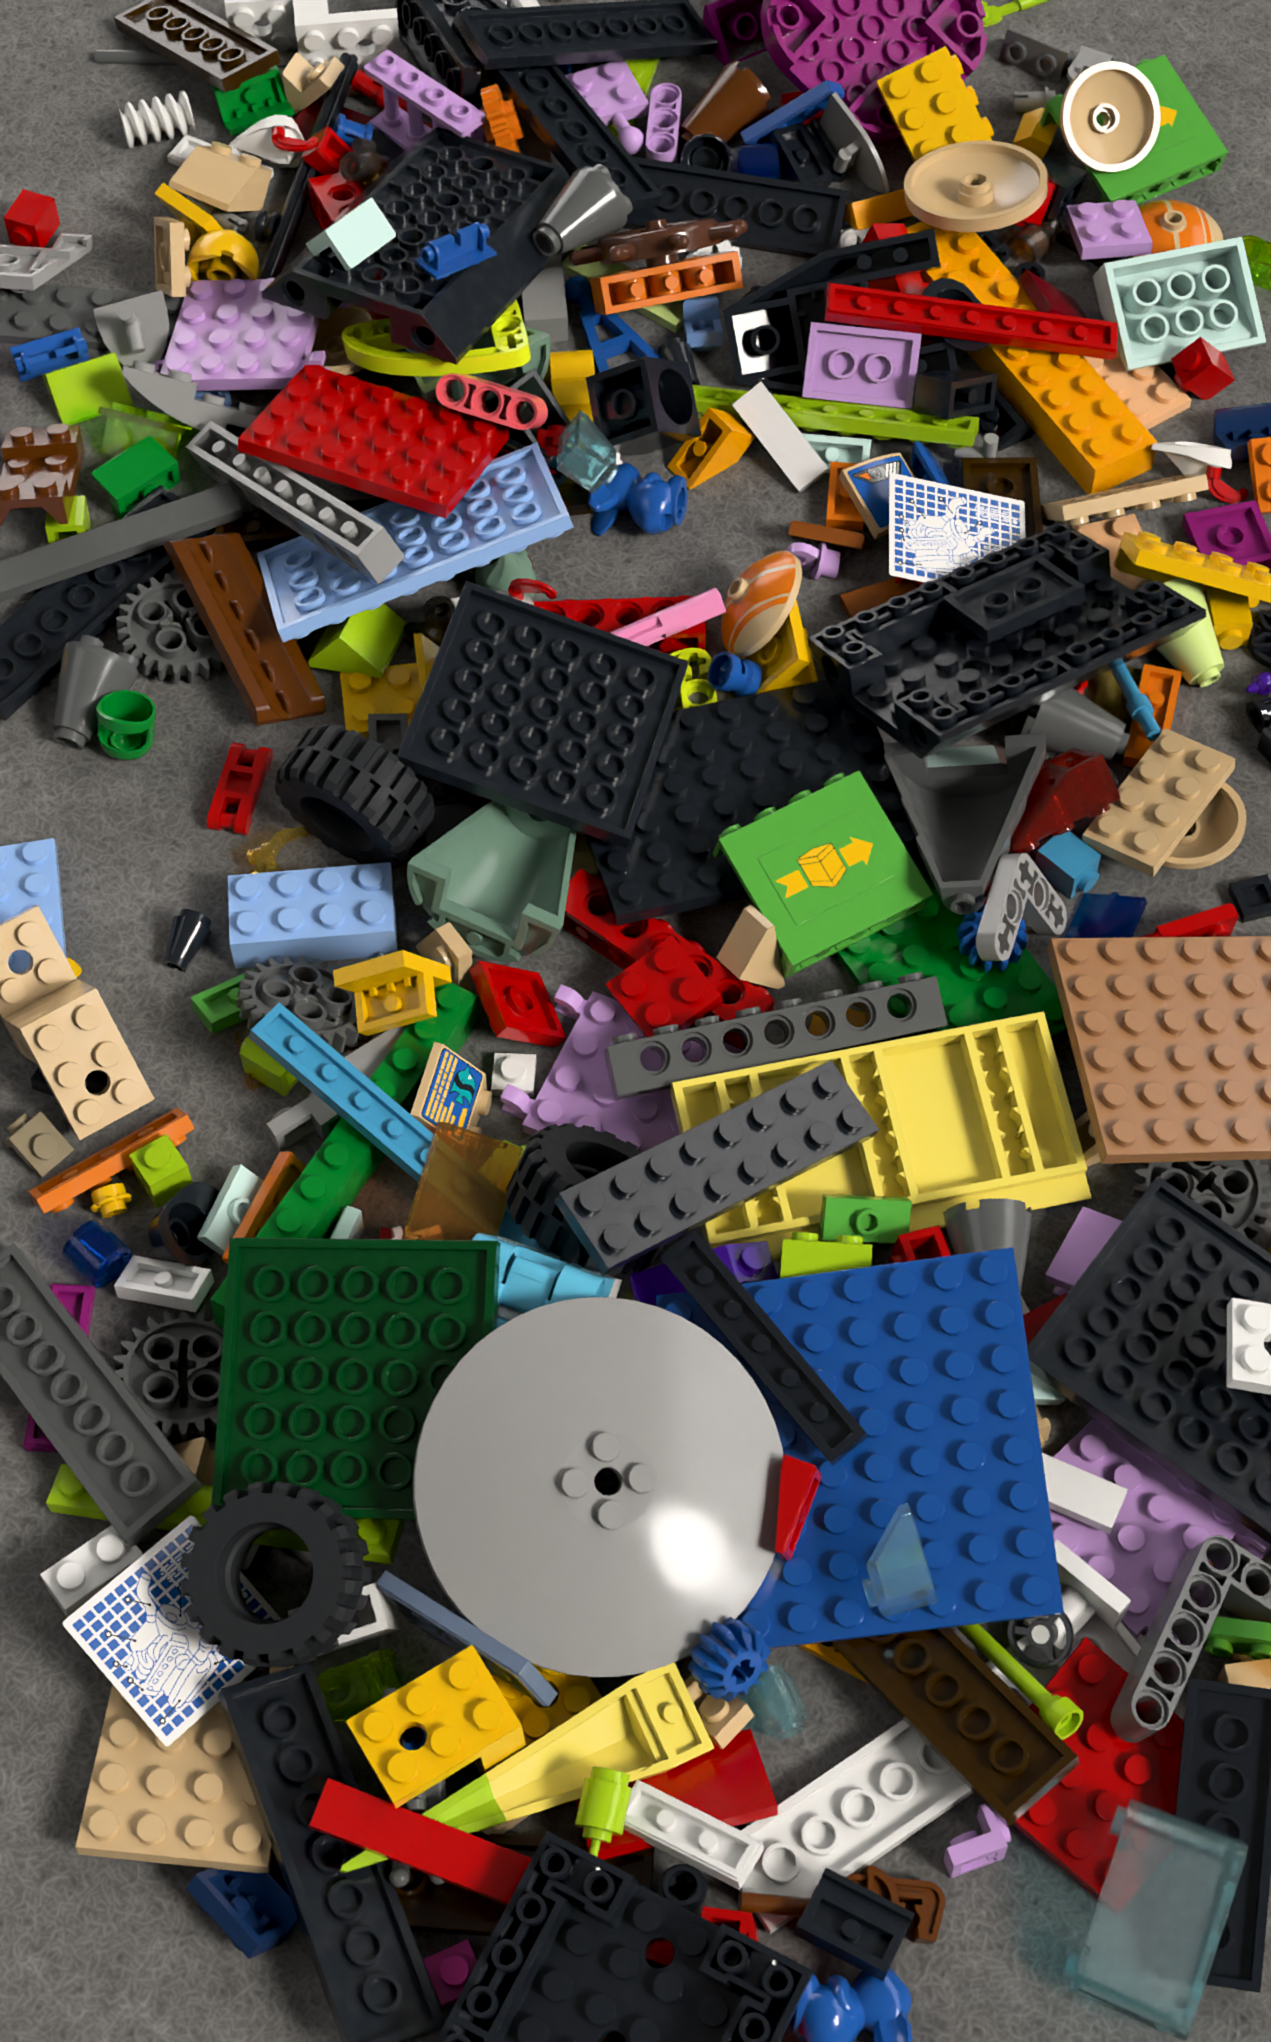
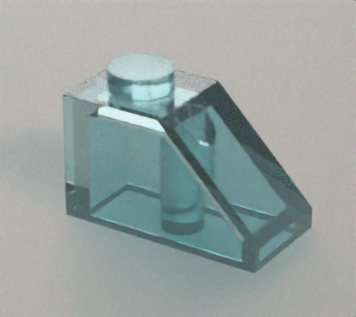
M579 410L558 438L557 470L595 494L602 484L607 486L617 473L616 449L587 414Z
M908 1503L899 1505L866 1564L870 1578L862 1580L869 1607L878 1606L884 1618L939 1602L913 1512Z

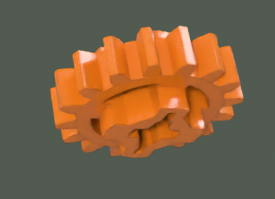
M497 84L480 89L484 109L481 111L486 114V122L482 124L487 143L521 153L518 139L524 138V131L513 100L510 99L504 102L502 92Z

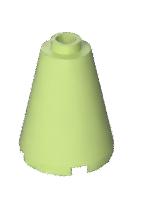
M1178 577L1164 584L1206 610V617L1184 635L1156 649L1176 670L1182 671V677L1190 685L1199 684L1200 687H1206L1221 677L1220 671L1224 668L1223 658L1201 583Z

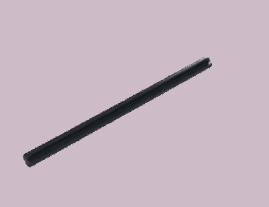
M345 52L340 56L339 61L345 67L332 87L327 91L310 137L327 126L333 130L336 118L343 109L353 77L359 66L357 62L358 57L355 54L350 55ZM301 159L258 273V279L276 278L283 270L309 200L308 178L317 177L319 171L311 167L303 159Z

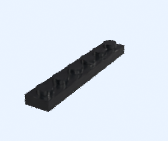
M695 1228L660 1256L663 1263L832 1466L868 1437L865 1430Z

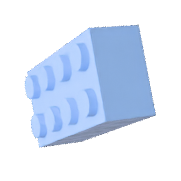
M391 862L228 875L229 942L235 968L255 967L256 963L266 966L268 958H272L281 964L283 956H287L293 963H297L300 956H303L306 962H314L316 959L331 961L378 957L380 952L387 955L398 950L395 891Z

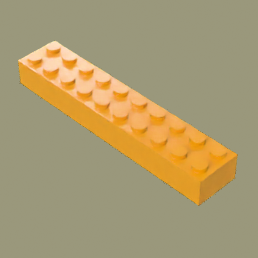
M923 221L906 228L908 234L934 229L936 233L941 269L921 272L920 276L923 282H929L930 284L932 281L940 278L954 279L969 288L982 304L1038 311L1017 279L976 232L944 230L928 225ZM992 343L979 351H967L984 372L998 374L996 387L1087 494L1106 491L1152 469L1156 450L1151 448L1152 444L1158 441L1084 356Z

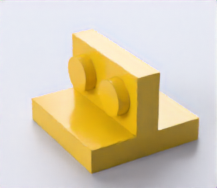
M795 600L788 617L772 639L752 655L740 657L741 660H751L761 666L762 682L756 694L818 681L811 649L808 646L807 630L802 626L797 600Z
M405 950L333 970L334 986L354 993L358 1033L366 1036L437 1017L434 987L452 983L450 966Z

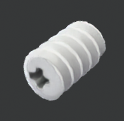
M184 90L179 92L178 102L169 93L166 94L165 105L155 96L152 98L151 108L148 107L144 99H141L138 103V111L134 109L130 102L125 104L124 114L119 109L129 148H134V139L137 136L143 145H147L148 134H152L158 143L161 142L162 131H165L170 140L174 139L175 128H178L183 136L188 134L189 125H192L195 130L191 106Z

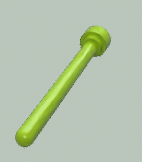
M980 1624L956 1627L1039 1709V1716L1042 1718V1721L1061 1740L1068 1738L1079 1728L1084 1717L1083 1711L1070 1698L1052 1695Z

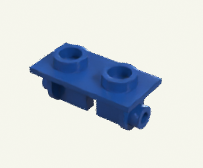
M474 222L456 231L455 243L454 236L451 234L426 242L424 248L421 249V257L414 259V263L435 280H439L496 256L497 252L486 244V238L490 236L488 226L485 223Z
M79 327L9 348L21 382L89 359L88 347L85 339L82 338Z

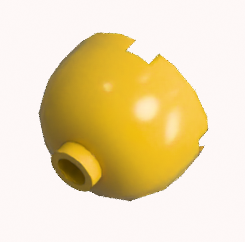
M214 230L203 234L196 240L188 255L187 265L190 268L191 281L258 279L259 258L256 250L247 239L233 230Z

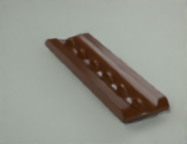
M230 532L202 538L165 541L164 547L255 726L324 714L326 712L325 697L295 639L283 643L276 627L264 580L240 534Z

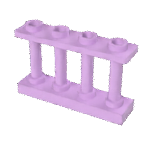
M390 50L384 51L364 66L365 74L382 85L385 110L371 119L369 123L373 124V129L381 131L404 150L436 127L449 129L459 137L464 138L466 136L471 137V132L486 122V114ZM398 96L407 101L408 113L399 107ZM422 112L432 118L433 129L423 123Z

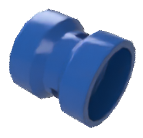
M721 652L714 657L710 664L708 682L713 689L722 692L730 691L732 695L737 697L754 695L762 682V669L756 662L747 659L740 660L734 654Z

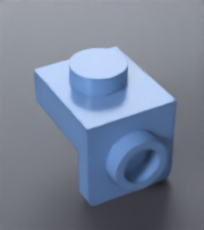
M717 296L694 297L683 300L684 337L686 343H689L694 350L709 351L714 349V346H723V331L719 319V299Z

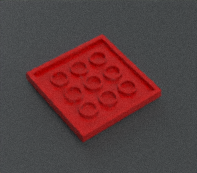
M1085 1637L1044 1687L1052 1695L1070 1698L1084 1713L1083 1721L1079 1728L1071 1736L1062 1740L1078 1756L1079 1765L1019 1817L1013 1825L1092 1895L1118 1915L1121 1914L1172 1848L1184 1721L1173 1712L1164 1728L1137 1743H1129L1122 1740L1114 1732L1110 1716L1129 1673ZM1031 1703L1029 1708L1042 1720L1039 1716V1709ZM1136 1708L1138 1717L1145 1722L1142 1712Z

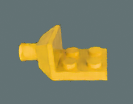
M422 633L413 634L417 663L388 666L382 678L371 677L357 672L352 674L340 672L346 730H354L361 733L362 737L368 738V714L408 713L409 727L440 647Z

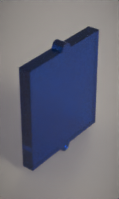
M1117 892L1111 895L1084 893L1064 938H1132L1147 905L1146 898L1119 896Z

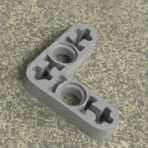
M1026 853L1003 854L998 862L976 936L977 952L983 961H1006L1010 957L1022 915L1038 935H1061L1066 927L1067 912L1063 901Z

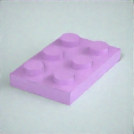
M811 322L802 397L913 409L914 387L916 384L922 334Z

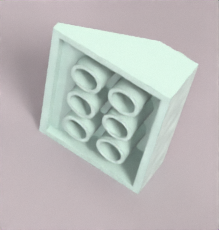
M1242 237L1104 263L1093 275L1099 307L1104 320L1118 323L1117 351L1126 372L1172 363L1171 358L1199 337L1203 338L1220 352L1266 343Z

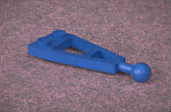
M573 276L566 281L564 285L566 299L571 303L578 304L583 311L579 313L580 325L588 349L593 350L594 366L597 373L609 369L606 359L628 351H632L638 358L644 356L659 358V354L616 313L607 315L595 313L594 302L590 297L592 293L591 284L586 278ZM603 323L617 337L600 342L594 326Z

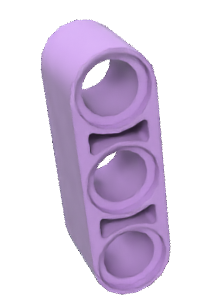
M661 83L656 85L651 91L646 134L647 159L677 163L682 94L680 88L674 84Z

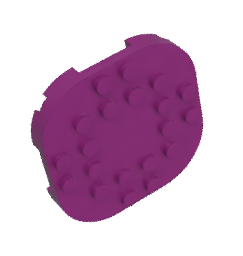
M763 0L760 16L764 44L780 71L803 94L825 80L841 84L845 93L844 98L841 100L861 124L872 143L876 145L891 144L903 140L878 90L877 80L946 46L950 55L956 54L964 71L960 76L964 82L979 65L986 49L988 36L984 34L982 19L986 15L981 0Z

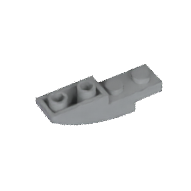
M133 360L132 366L127 364L123 366L122 374L147 400L168 415L198 430H202L210 421L225 430L228 424L248 428L260 415L261 407L240 402L239 408L224 405L225 398L208 393H203L202 399L197 398L198 382L191 381L192 374L174 369H170L169 375L155 372L156 365L139 360Z
M401 1026L376 1033L368 1043L355 1051L350 1050L341 1055L370 1079L405 1029ZM311 1092L307 1099L294 1107H286L277 1112L266 1125L271 1141L279 1152H282L315 1131L325 1141L342 1117Z

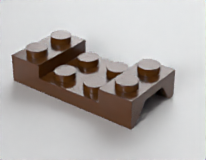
M58 423L48 428L36 429L20 426L6 431L1 447L4 464L0 475V527L10 510L41 507L58 523L68 524L85 453L80 425L68 426L64 423Z

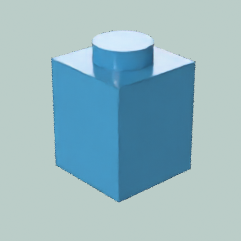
M1063 827L1037 851L1035 864L1051 885L1071 899L1080 890L1086 893L1096 884L1100 876L1098 867L1101 854L1067 828Z

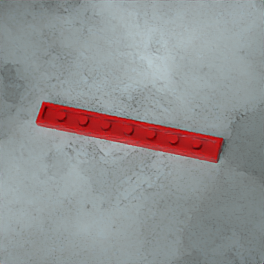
M828 283L826 289L824 321L1114 360L1117 354V322L836 283Z
M329 1778L325 1783L308 1827L504 1905H508L532 1859L403 1807L395 1808L393 1803ZM658 1941L652 1944L647 1952V1961L662 1967L668 1966L674 1957V1948L666 1941Z

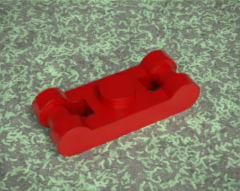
M232 742L208 812V829L221 831V828L234 829L235 834L248 835L259 794L273 758V750L271 748L259 747L257 750L246 748L245 744ZM243 763H244V764H250V765H252V767L242 766V765H243ZM227 806L238 807L237 813L226 812Z

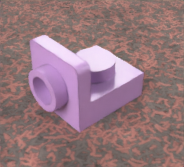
M985 1804L979 1805L976 1816L983 1834L978 1836L976 1831L963 1833L950 1841L951 1846L946 1848L943 1861L950 1878L1000 1861L1005 1857L1008 1848L1007 1842L1011 1841L1009 1829Z

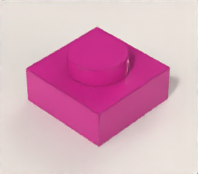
M468 1939L423 1959L442 2009L456 2003L477 1963Z

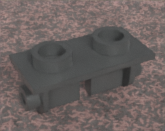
M1007 29L998 59L1056 84H1059L1062 73H1067L1068 68L1072 64V59L1068 58L1069 53L1011 29Z

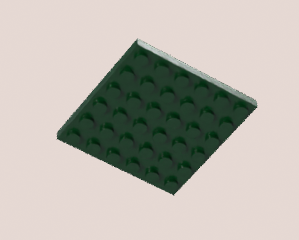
M230 1238L211 1505L224 1504L223 1498L225 1494L235 1489L247 1490L249 1484L259 1482L275 1484L276 1482H282L319 1491L320 1495L332 1498L342 1506L341 1512L344 1515L352 1516L353 1519L416 1520L413 1504V1470L421 1429L429 1408L443 1382L458 1362L479 1341L496 1329L500 1243L488 1240Z

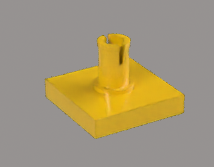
M162 183L154 193L179 221L184 222V228L189 230V250L203 234L214 230H224L211 215L165 183Z

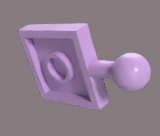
M625 60L610 62L566 75L567 79L606 126L614 125L618 132L617 140L630 155L638 153L644 145V136L638 128L630 126L627 120L649 114V102Z

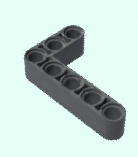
M1222 1535L1208 1537L1184 1555L1112 1708L1110 1716L1111 1726L1122 1740L1129 1743H1137L1164 1728L1169 1722L1221 1606L1241 1619L1271 1623V1566ZM1207 1558H1209V1559L1211 1560V1562H1212V1564L1214 1565V1567L1209 1563V1561L1207 1560ZM1190 1594L1195 1598L1197 1605L1192 1601ZM1172 1631L1178 1636L1180 1644L1173 1637ZM1154 1669L1162 1677L1163 1683L1159 1679H1157L1154 1673ZM1136 1708L1142 1712L1145 1722L1138 1717Z

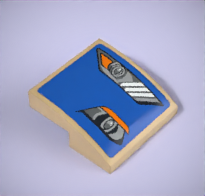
M900 452L858 463L842 470L839 475V479L875 540L889 534L890 473L915 478Z

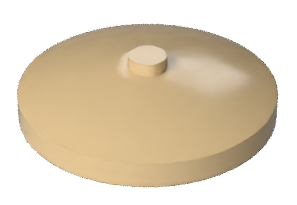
M967 141L938 148L918 159L909 168L904 179V198L909 211L928 225L957 232L990 231L1020 222L1032 215L1043 204L1048 192V176L1044 163L1035 154L1022 147L999 141Z

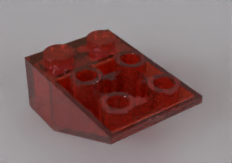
M1071 748L1043 763L1027 798L1025 811L1010 839L1009 851H1017V853L1029 852L1040 845V839L1051 833L1053 836H1057L1070 831L1075 827V821L1085 816L1088 818L1099 816L1110 809V803L1121 798L1103 754Z

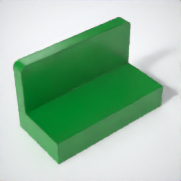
M152 436L145 437L92 471L93 480L109 495L112 513L119 519H122L159 485L170 490L181 483L177 461Z

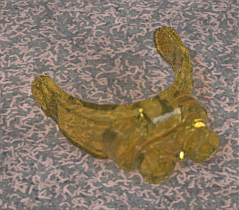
M304 826L293 829L283 828L276 832L271 840L260 843V848L247 850L249 865H256V868L251 869V873L285 871L275 861L280 849L292 840L311 836V834L304 829Z

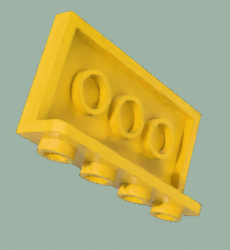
M946 46L876 81L878 90L914 163L922 156L938 148L967 141H992L991 137L994 136L988 118L986 116L981 118L976 109L979 101L971 85L966 87L960 76L964 71L956 54L950 55Z
M1124 531L1114 560V566L1120 572L1152 581L1157 579L1163 584L1178 577L1201 583L1205 596L1207 590L1211 588H1219L1248 596L1250 608H1255L1260 600L1271 603V573H1269L1270 569L1266 566L1254 562H1247L1245 566L1234 563L1232 557L1212 551L1210 555L1196 552L1197 548L1187 543L1175 541L1174 545L1160 542L1161 538L1148 532L1139 531L1138 535Z

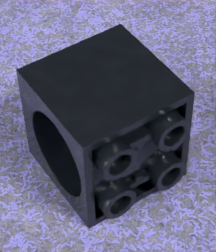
M644 356L586 377L599 451L643 455L702 436L688 362Z

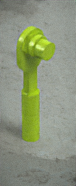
M1015 0L1000 7L988 6L985 1H981L986 15L982 19L983 27L999 23L1002 20V16L1019 10L1023 11L1050 0Z

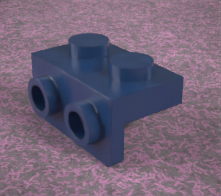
M1271 402L1223 408L1214 411V445L1230 449L1233 463L1249 461L1247 442L1250 439L1271 437Z
M209 1868L195 1874L186 1887L190 1894L198 1901L200 1908L215 1920L230 1937L232 1944L242 1951L248 1959L282 1944L299 1922L286 1884L271 1868L269 1873H250Z

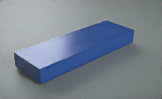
M825 80L741 131L744 142L758 147L765 146L771 142L769 138L773 130L804 122L823 111L832 93L836 92L843 99L845 93L841 84Z

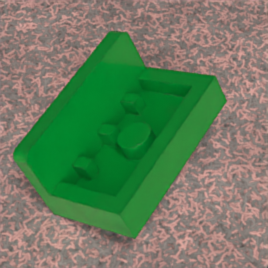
M276 65L269 68L267 73L252 77L243 82L239 88L232 91L224 92L214 85L211 86L222 124L230 136H239L260 120L273 115H285L288 117L294 115L293 107L287 101L280 71Z

